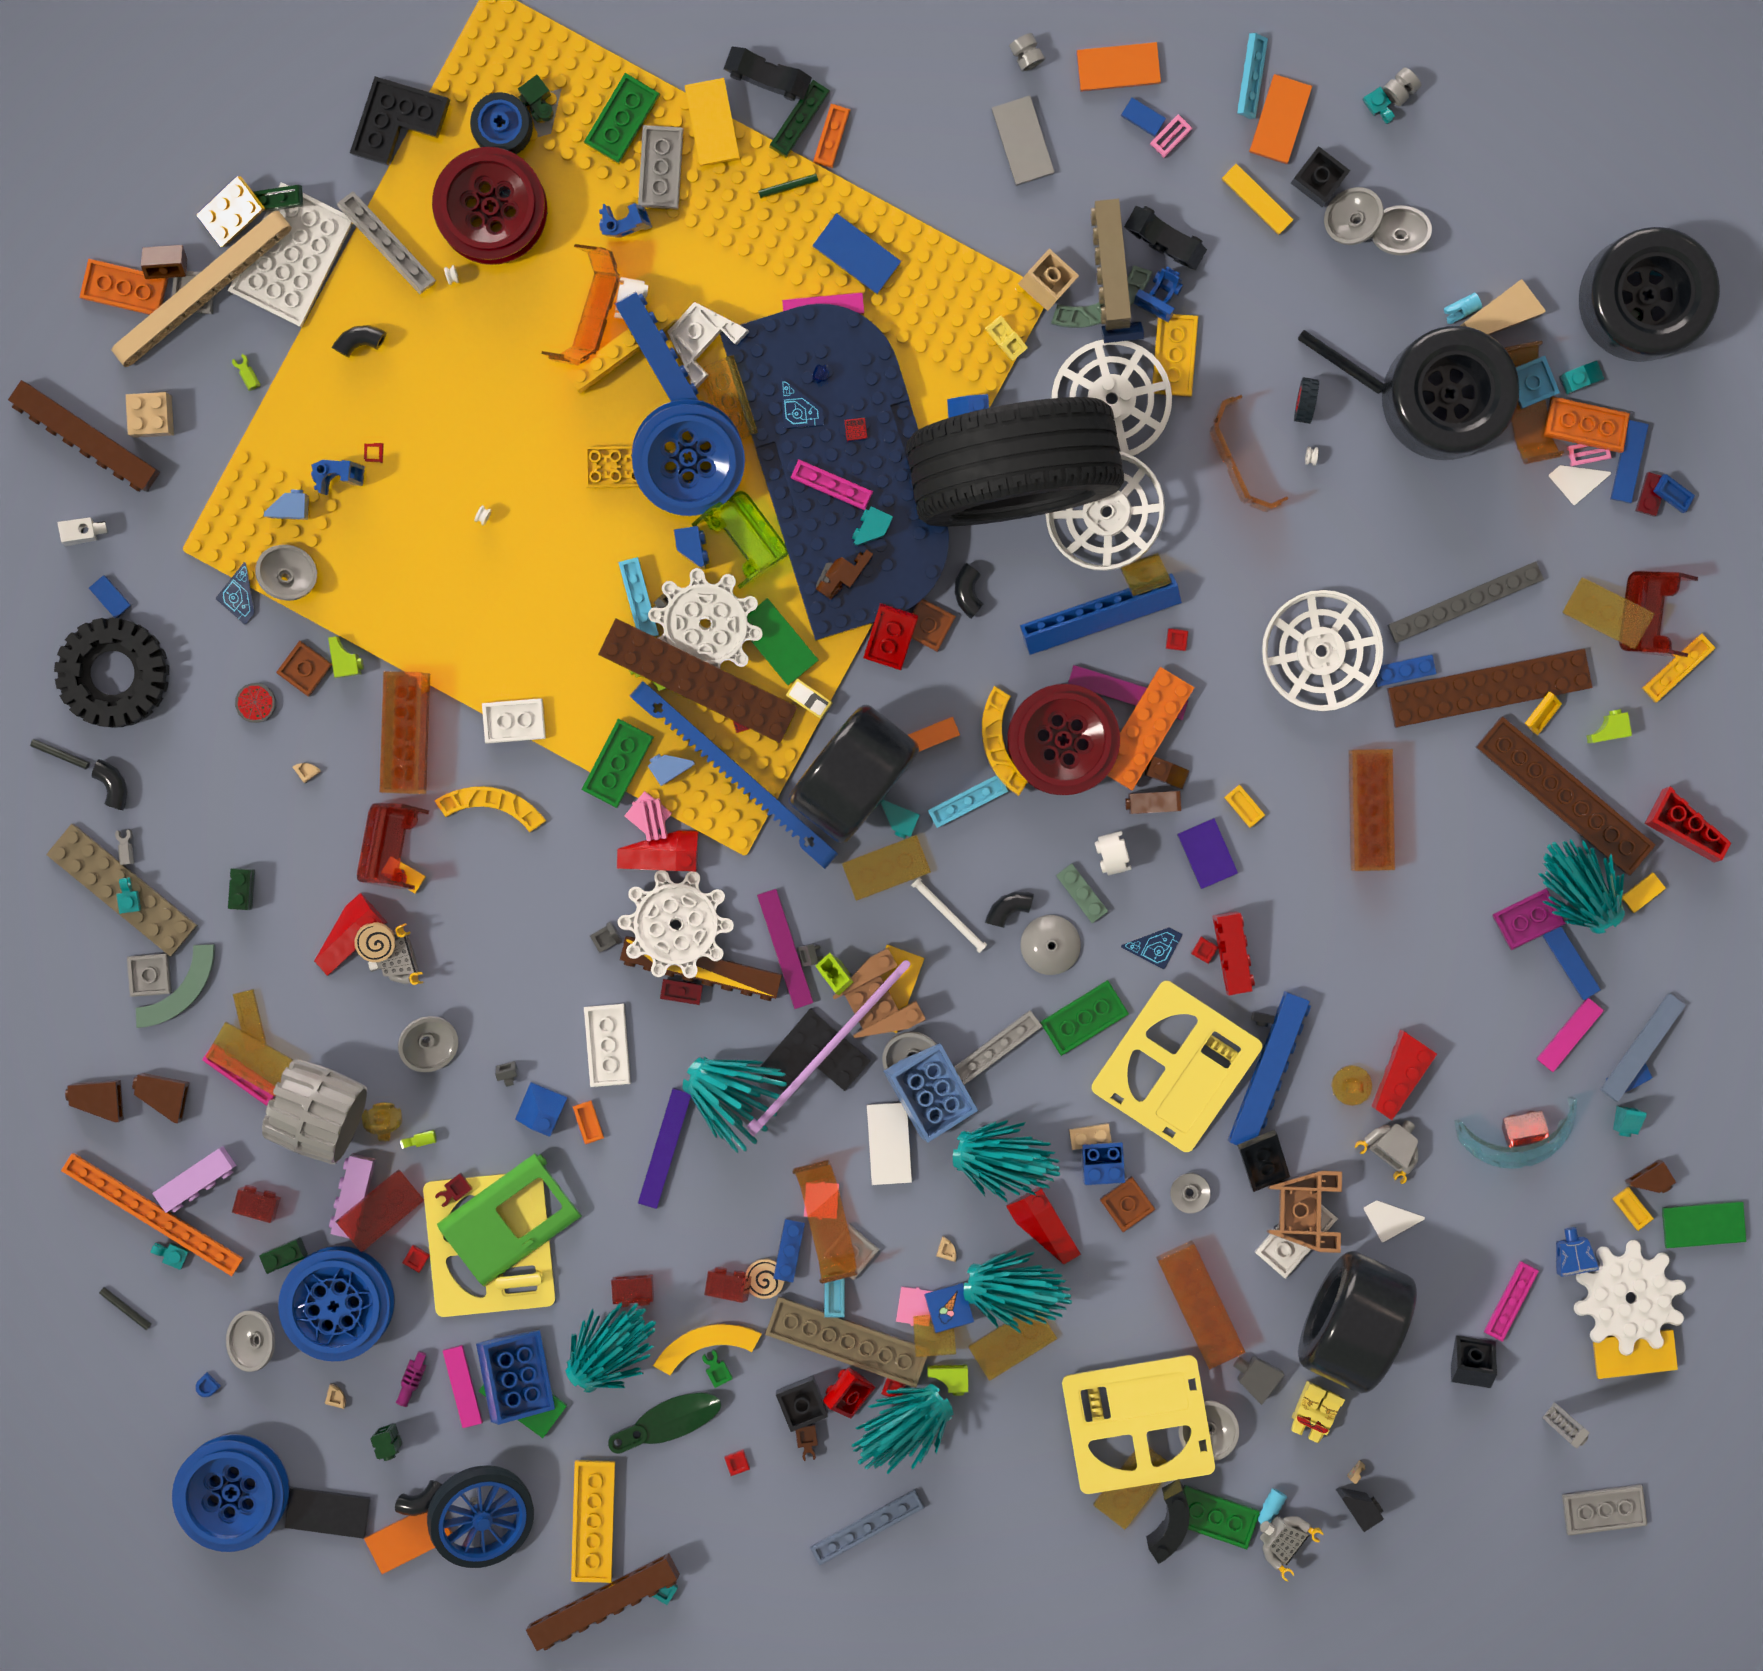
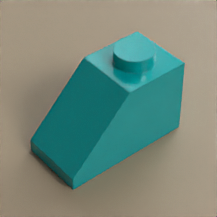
M1597 361L1582 365L1559 376L1567 395L1604 380Z
M882 800L881 804L892 830H895L894 835L906 839V836L911 837L920 815Z
M1616 1106L1613 1130L1618 1131L1620 1136L1631 1137V1134L1638 1135L1647 1113L1635 1108Z

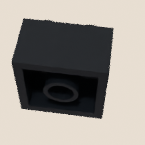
M1318 146L1294 177L1291 184L1319 206L1323 207L1351 170Z
M814 1375L776 1390V1397L790 1432L828 1417V1410L823 1402V1397Z

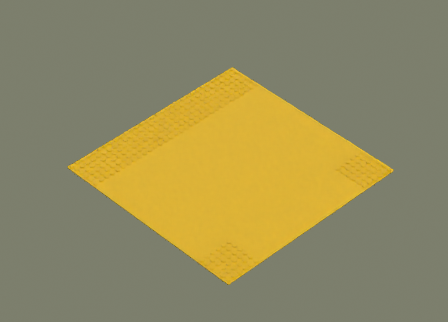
M479 0L429 91L450 99L439 137L435 138L408 130L367 206L436 280L435 284L419 294L357 227L355 228L183 546V551L230 577H233L240 566L246 562L250 588L482 714V703L543 699L546 739L532 741L591 772L618 718L652 735L654 739L626 792L639 798L646 791L654 799L660 798L661 804L672 813L670 816L730 849L742 855H747L768 817L769 809L767 808L762 811V803L756 805V798L750 800V792L744 795L743 791L745 788L738 789V782L732 784V776L726 779V771L719 773L720 766L714 768V760L707 762L708 755L701 757L702 750L696 752V745L690 747V739L683 741L684 734L678 736V729L674 731L670 729L672 723L665 725V717L655 718L651 716L629 695L644 681L776 799H778L821 719L786 696L795 681L788 686L750 640L745 641L742 645V649L749 659L746 666L739 667L734 662L726 660L721 663L720 669L797 706L781 743L751 729L736 733L731 719L667 688L658 692L654 684L643 677L636 678L635 674L631 675L628 669L599 656L598 653L615 618L635 627L618 562L636 557L639 558L651 607L653 608L656 606L654 602L664 594L662 592V585L666 581H672L677 586L685 588L690 584V572L695 568H699L677 551L674 529L698 526L700 531L703 530L706 539V544H703V551L706 550L708 552L709 564H706V569L703 571L707 582L716 584L723 575L731 574L736 579L733 594L737 598L742 599L747 596H753L757 599L758 605L768 598L819 660L797 679L829 701L833 698L872 624L815 641L720 334L696 359V362L709 375L696 388L699 392L696 397L699 401H704L717 407L732 420L743 444L745 467L741 482L729 500L717 509L705 514L682 516L669 513L654 505L644 495L640 487L586 488L585 447L633 446L635 434L643 420L656 408L671 402L642 350L581 394L566 374L629 329L624 319L614 318L615 312L619 313V311L615 310L616 305L614 303L617 300L618 288L620 284L623 285V283L619 282L620 277L645 281L644 284L648 285L647 297L645 299L648 303L645 305L648 313L665 303L676 320H678L696 302L738 325L783 312L782 300L862 293L864 314L860 315L876 325L893 348L919 430L927 425L948 418L947 399L967 395L988 394L990 408L1016 359L1012 361L992 339L985 328L996 318L1002 316L1011 329L1025 343L1044 307L1018 285L1023 278L1021 275L792 150L787 158L769 147L773 140L733 118L740 159L700 166L685 92L517 0ZM624 73H627L660 93L658 100L643 125L680 127L684 129L679 210L646 208L652 228L647 230L641 229L622 238L607 237L600 231L599 224L602 214L599 213V210L603 209V204L611 207L614 218L622 220L629 214L628 206L634 203L638 204L643 125L619 164L584 144V141ZM537 74L550 93L551 91L561 89L551 134L538 137L532 119L533 130L530 141L516 155L531 166L545 191L548 207L545 228L532 249L514 261L498 265L473 262L457 253L449 245L436 225L432 209V196L436 181L442 170L451 160L468 150L480 147L474 139L470 127L471 114L477 102L486 95L497 92L508 93L518 98L521 95L518 88ZM551 93V96L545 102L549 105L556 104V95ZM527 105L526 107L531 115L530 106ZM817 174V182L760 198L758 190ZM488 184L483 185L481 192H489L491 186ZM470 199L467 202V207H474L477 200ZM491 204L489 205V211L493 212L494 206ZM509 209L506 212L507 217H513L516 214L515 209ZM836 213L901 261L878 294L871 291L812 246ZM475 219L472 225L479 227L482 224V219ZM494 224L492 227V231H500L502 228V224ZM452 265H455L459 283L452 282V285H449L444 267L451 268ZM370 325L386 332L385 340L378 350L362 345L355 348L348 358L331 348L344 331L354 326ZM666 331L665 335L667 336L668 340L665 341V343L667 344L669 349L673 347V349L676 352V349L671 341V338L668 332ZM677 354L679 358L675 360L680 367L684 364L682 362L680 355ZM689 376L685 377V378L687 379L688 383L691 384V382H690V381H691L690 377H689ZM688 431L682 434V438L685 440L692 438ZM671 441L665 444L667 450H673L676 446ZM707 441L700 445V448L707 450L711 444ZM364 443H384L383 463L365 462ZM367 447V459H379V447ZM691 452L684 453L686 460H688V457L692 458ZM321 460H346L365 466L363 486H355L340 481L341 476H336L330 481L328 495L321 494L318 490L314 489L316 483L311 476V471H313L311 464ZM708 461L700 464V468L703 470L711 467V463ZM667 462V470L675 469L676 464L674 462ZM688 471L682 477L685 480H691L694 474ZM294 489L303 490V493L309 495L308 520L264 517V512L284 493H291V490ZM482 505L485 506L486 510H492L484 526L481 525L480 521H474ZM276 545H292L305 551L313 559L317 569L316 583L311 592L300 599L291 601L280 600L267 594L260 587L255 574L256 564L260 555L268 548ZM282 577V578H281L282 580H285V581L288 580V579L285 578V577ZM701 619L700 624L702 627L709 628L711 626L710 620ZM656 623L659 636L655 637L658 638L663 635L664 628L661 624ZM655 704L654 707L656 709L654 712H663L661 708L663 704ZM658 754L695 762L694 766L663 786H660L648 767L651 764L650 759Z

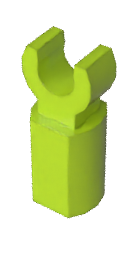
M242 354L243 363L237 364V361L232 359V364L240 370L239 374L248 391H252L261 384L252 367H248V358Z
M434 1130L413 1135L414 1137L400 1140L401 1148L414 1145L420 1147L437 1142Z

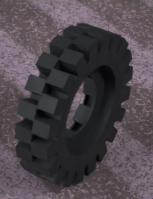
M109 617V619L99 618L92 620L91 623H84L77 627V632H71L65 639L67 641L66 645L60 646L57 653L60 659L59 662H55L54 672H58L55 684L56 688L61 690L62 694L59 696L63 703L70 706L69 710L75 716L81 717L83 721L94 725L112 728L136 724L142 718H147L153 713L152 709L160 705L164 699L161 697L163 691L167 692L169 682H166V675H170L169 665L165 663L167 656L164 649L158 645L160 642L157 638L148 633L149 630L131 621ZM107 651H118L125 654L131 660L134 667L132 684L126 691L117 695H108L99 691L91 679V667L94 660L100 654Z

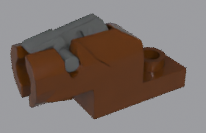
M867 549L864 553L860 552L854 560L857 563L855 566L843 557H840L833 563H826L816 584V590L832 600L843 588V584L851 588L873 557V553Z

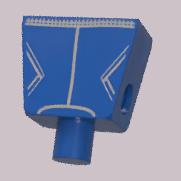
M1576 1227L1564 1229L1566 1240L1556 1242L1557 1274L1564 1277L1599 1270L1589 1240L1585 1237H1578Z

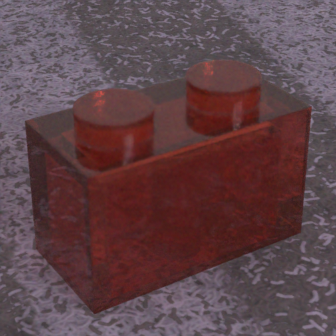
M1530 1111L1524 1115H1510L1503 1119L1502 1131L1508 1149L1548 1141L1549 1130L1543 1111Z
M250 1185L239 1188L232 1213L272 1223L275 1220L281 1197L276 1196L275 1192L265 1190L264 1193L256 1191L257 1188Z
M715 1267V1269L708 1271L704 1295L743 1303L748 1301L752 1277L746 1276V1272L743 1271L731 1273L727 1272V1268Z
M653 1275L613 1277L611 1280L613 1304L622 1302L621 1307H628L630 1303L646 1306L650 1305V1302L654 1300Z

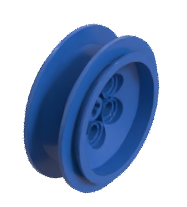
M682 399L668 402L656 408L643 420L633 440L632 465L638 486L654 505L676 515L695 516L717 509L734 494L743 476L745 455L739 432L732 420L724 412L703 401ZM685 431L693 433V437L690 440L682 438V434ZM671 441L676 446L673 450H667L664 447L665 444ZM703 441H708L711 446L709 449L703 450L700 448V444ZM691 452L692 458L688 457V460H686L684 453ZM704 461L711 463V467L707 470L700 468V464ZM667 462H674L676 467L673 470H667L665 464ZM689 471L694 476L691 480H685L682 477L683 474Z
M348 1246L326 1247L308 1255L287 1275L282 1285L278 1302L281 1325L291 1342L305 1354L323 1361L349 1360L369 1350L387 1330L394 1312V1289L386 1270L368 1253ZM338 1281L345 1283V1290L338 1289ZM317 1286L325 1287L326 1294L318 1293ZM352 1296L357 1297L359 1305H353L350 1298ZM334 1301H335V1304H336V1303L339 1304V1307H337L336 1309H335V1306H334V1307L331 1306V1304H332ZM311 1305L319 1307V1314L312 1312ZM344 1316H351L353 1324H347L344 1321ZM325 1320L333 1322L332 1329L325 1326Z
M235 1434L216 1437L196 1449L181 1465L172 1489L174 1513L184 1532L201 1546L221 1552L244 1550L263 1540L280 1521L289 1498L288 1475L278 1455L269 1446L255 1438ZM231 1467H236L239 1470V1475L233 1474ZM213 1475L219 1476L221 1483L214 1482ZM247 1479H253L256 1485L250 1486L247 1483ZM231 1487L234 1488V1491H237L235 1494H232V1491L229 1490ZM211 1495L217 1496L219 1503L212 1502ZM250 1498L254 1506H248L245 1499ZM227 1507H233L235 1514L228 1513Z

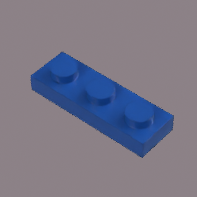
M1433 655L1382 665L1375 680L1376 687L1437 674Z
M784 1220L773 1279L788 1282L794 1281L805 1223Z

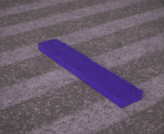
M672 1088L638 1204L655 1209L658 1208L691 1099V1095L685 1091Z

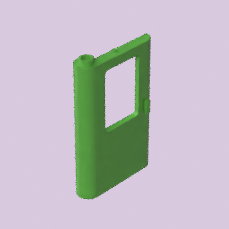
M534 1153L437 1223L443 1236L484 1287L582 1217L547 1170L545 1165L548 1163L542 1154L537 1155ZM536 1178H542L561 1203L562 1208L527 1234L517 1238L498 1214L496 1208Z

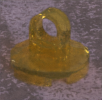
M1344 1066L1332 1078V1092L1339 1101L1346 1105L1354 1106L1361 1104L1371 1094V1077L1359 1066Z
M392 1103L374 1104L372 1109L369 1111L366 1109L362 1114L363 1128L367 1132L377 1134L379 1141H390L391 1132L400 1127L403 1121L401 1109L395 1108V1105Z

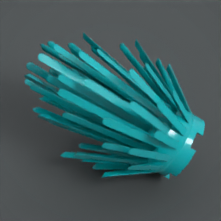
M1571 839L1570 844L1576 852V856L1566 841L1562 844L1569 855L1568 857L1556 842H1553L1552 846L1549 844L1547 849L1552 854V858L1549 854L1545 853L1543 859L1546 863L1542 864L1554 877L1545 871L1546 876L1552 880L1550 881L1542 873L1538 874L1544 879V885L1567 900L1576 909L1551 896L1548 898L1561 907L1548 901L1542 902L1558 909L1557 911H1552V913L1568 918L1565 921L1567 924L1588 927L1593 933H1605L1604 929L1612 925L1614 927L1619 925L1625 916L1624 906L1622 905L1624 873L1621 875V880L1619 875L1615 877L1612 854L1609 856L1610 863L1607 862L1606 858L1603 861L1608 889L1593 848H1590L1589 851L1584 840L1582 845L1587 855H1585L1581 847L1577 849Z
M1008 1120L997 1124L995 1121L973 1132L962 1131L957 1140H960L958 1149L953 1150V1166L958 1168V1171L964 1172L984 1196V1187L978 1181L993 1194H997L1007 1202V1199L1004 1197L1006 1196L1005 1192L1000 1189V1185L1016 1195H1020V1193L1006 1184L1036 1196L1029 1186L1019 1182L1041 1188H1050L1047 1184L1037 1182V1179L1054 1182L1053 1178L1046 1177L1043 1174L1060 1176V1172H1058L1060 1167L1052 1165V1162L1058 1163L1060 1160L1047 1158L1050 1157V1154H1055L1056 1152L1025 1146H1049L1051 1143L1038 1141L1031 1136L1002 1139L991 1138L1017 1133L1021 1129L1012 1128L1024 1126L1026 1122L995 1129L1007 1124Z
M1014 1250L1007 1254L1002 1253L983 1264L973 1263L967 1271L970 1274L968 1283H964L965 1301H969V1304H975L997 1328V1320L992 1314L1006 1325L1021 1333V1330L1017 1328L1019 1326L1018 1323L1013 1320V1316L1030 1325L1033 1322L1022 1316L1047 1324L1045 1320L1037 1316L1056 1320L1055 1317L1047 1314L1063 1317L1062 1314L1050 1311L1049 1309L1066 1310L1065 1307L1058 1306L1055 1303L1072 1304V1300H1070L1071 1295L1062 1291H1069L1071 1288L1054 1286L1061 1285L1066 1280L1031 1278L1062 1277V1274L1042 1273L1053 1272L1055 1268L1041 1269L1042 1265L998 1270L1028 1262L1030 1258L1025 1257L1033 1255L1034 1252L1001 1261L1016 1254L1017 1250Z
M622 1302L619 1303L615 1310H612L607 1315L593 1337L592 1334L600 1316L598 1315L595 1318L591 1330L588 1332L594 1314L593 1309L591 1310L587 1324L585 1320L582 1322L578 1342L576 1333L571 1336L570 1359L566 1362L568 1363V1368L565 1371L568 1379L575 1387L579 1385L587 1393L593 1392L597 1388H626L622 1385L625 1382L615 1380L644 1374L636 1372L641 1369L639 1367L623 1372L616 1371L651 1356L647 1354L635 1359L654 1347L652 1345L649 1346V1343L641 1347L637 1346L655 1332L653 1327L656 1325V1321H650L644 1325L645 1320H643L642 1315L646 1312L645 1308L636 1311L635 1309L639 1304H634L627 1313L622 1311L614 1322L608 1326L622 1306Z
M929 1384L925 1388L887 1390L888 1394H913L877 1399L878 1403L868 1406L869 1408H875L889 1404H900L880 1411V1416L855 1428L859 1430L864 1427L865 1431H869L862 1436V1439L852 1444V1447L860 1445L853 1452H857L861 1448L863 1451L860 1454L862 1458L858 1460V1464L864 1463L873 1456L874 1458L865 1466V1469H869L873 1465L876 1469L894 1456L888 1462V1465L891 1466L887 1470V1474H889L908 1454L909 1457L913 1456L922 1443L923 1447L911 1466L913 1470L918 1461L921 1464L927 1455L936 1435L937 1438L934 1446L935 1453L937 1454L946 1423L954 1415L949 1400L947 1398L943 1400L938 1393L940 1389L933 1384Z

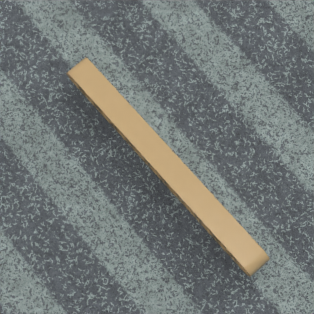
M274 211L119 340L112 347L111 351L124 367L134 364L283 239L292 229L290 224L280 211Z

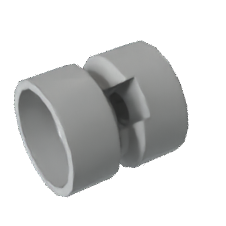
M1032 33L1019 37L1009 45L1013 55L1018 57L1017 63L1022 72L1038 66L1045 60L1041 49L1036 48L1037 42Z
M1404 67L1395 75V80L1391 79L1383 87V91L1392 103L1400 107L1409 99V94L1413 95L1422 85L1418 77L1410 69Z

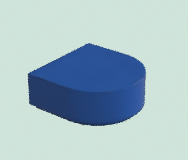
M206 1372L197 1381L196 1392L201 1397H210L221 1385Z

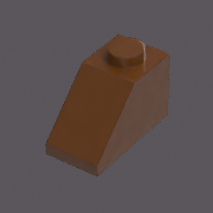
M1153 756L1145 776L1183 789L1189 770Z
M1661 1160L1655 1161L1625 1180L1626 1184L1632 1187L1657 1193H1665L1673 1188L1672 1185L1676 1183L1669 1169Z

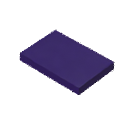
M1215 818L1177 834L1200 889L1238 874Z

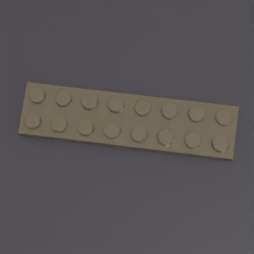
M71 824L46 854L118 914L119 908L116 894L122 893L119 879L130 877L132 891L139 892L141 911L121 913L119 915L170 957L174 955L197 927V924L125 865H120L119 860L75 824Z
M778 1296L765 1335L914 1388L917 1387L929 1353L928 1348L843 1318H824L823 1311Z

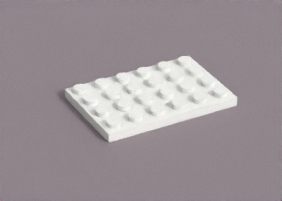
M281 182L280 185H279V187H286V186H288V185H286V184H284V183H282V182ZM304 193L303 206L274 210L280 211L292 227L291 231L237 276L228 289L229 292L301 328L353 225V222L344 213ZM274 211L266 212L263 219H265L269 214H271Z

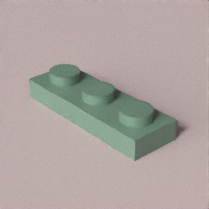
M1072 863L1056 875L1091 923H1094L1108 912Z

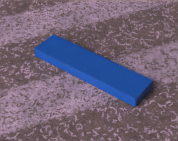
M1629 420L1624 451L1620 453L1610 499L1632 503L1649 424Z
M1562 927L1542 935L1582 1000H1586L1601 990Z

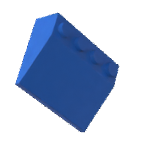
M540 1330L476 1343L492 1423L500 1425L555 1409Z

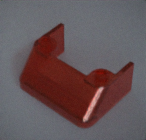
M1632 572L1628 577L1619 639L1621 649L1658 656L1688 657V653L1671 650L1672 642L1670 638L1661 636L1660 630L1665 596L1677 594L1681 581H1698V577L1680 572Z
M372 804L368 812L357 869V880L367 884L414 890V885L405 884L407 875L403 869L399 868L406 830H411L416 826L418 814H429V810L406 804Z

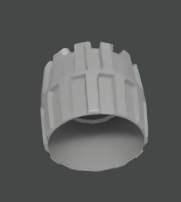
M299 1059L290 1062L289 1068L286 1067L283 1071L281 1083L277 1082L273 1090L276 1098L268 1102L266 1116L262 1124V1135L265 1139L292 1152L329 1164H336L347 1150L359 1125L366 1103L367 1087L331 1069Z

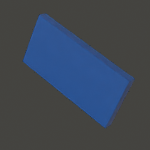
M837 213L812 245L816 250L876 294L880 292L901 263L898 258Z

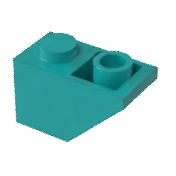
M872 506L869 510L865 509L861 517V521H863L861 529L856 528L852 537L855 540L854 545L860 546L885 537L893 516Z

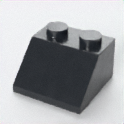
M1456 1335L1451 1361V1382L1491 1388L1497 1376L1496 1342Z
M1340 1487L1336 1489L1363 1532L1384 1520L1381 1515L1384 1511L1374 1496L1370 1498L1365 1492Z

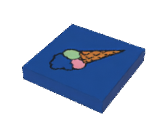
M963 1283L924 1294L935 1334L974 1323L969 1302L965 1301Z

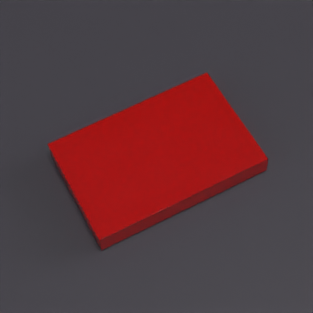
M880 603L863 658L902 670L919 616Z

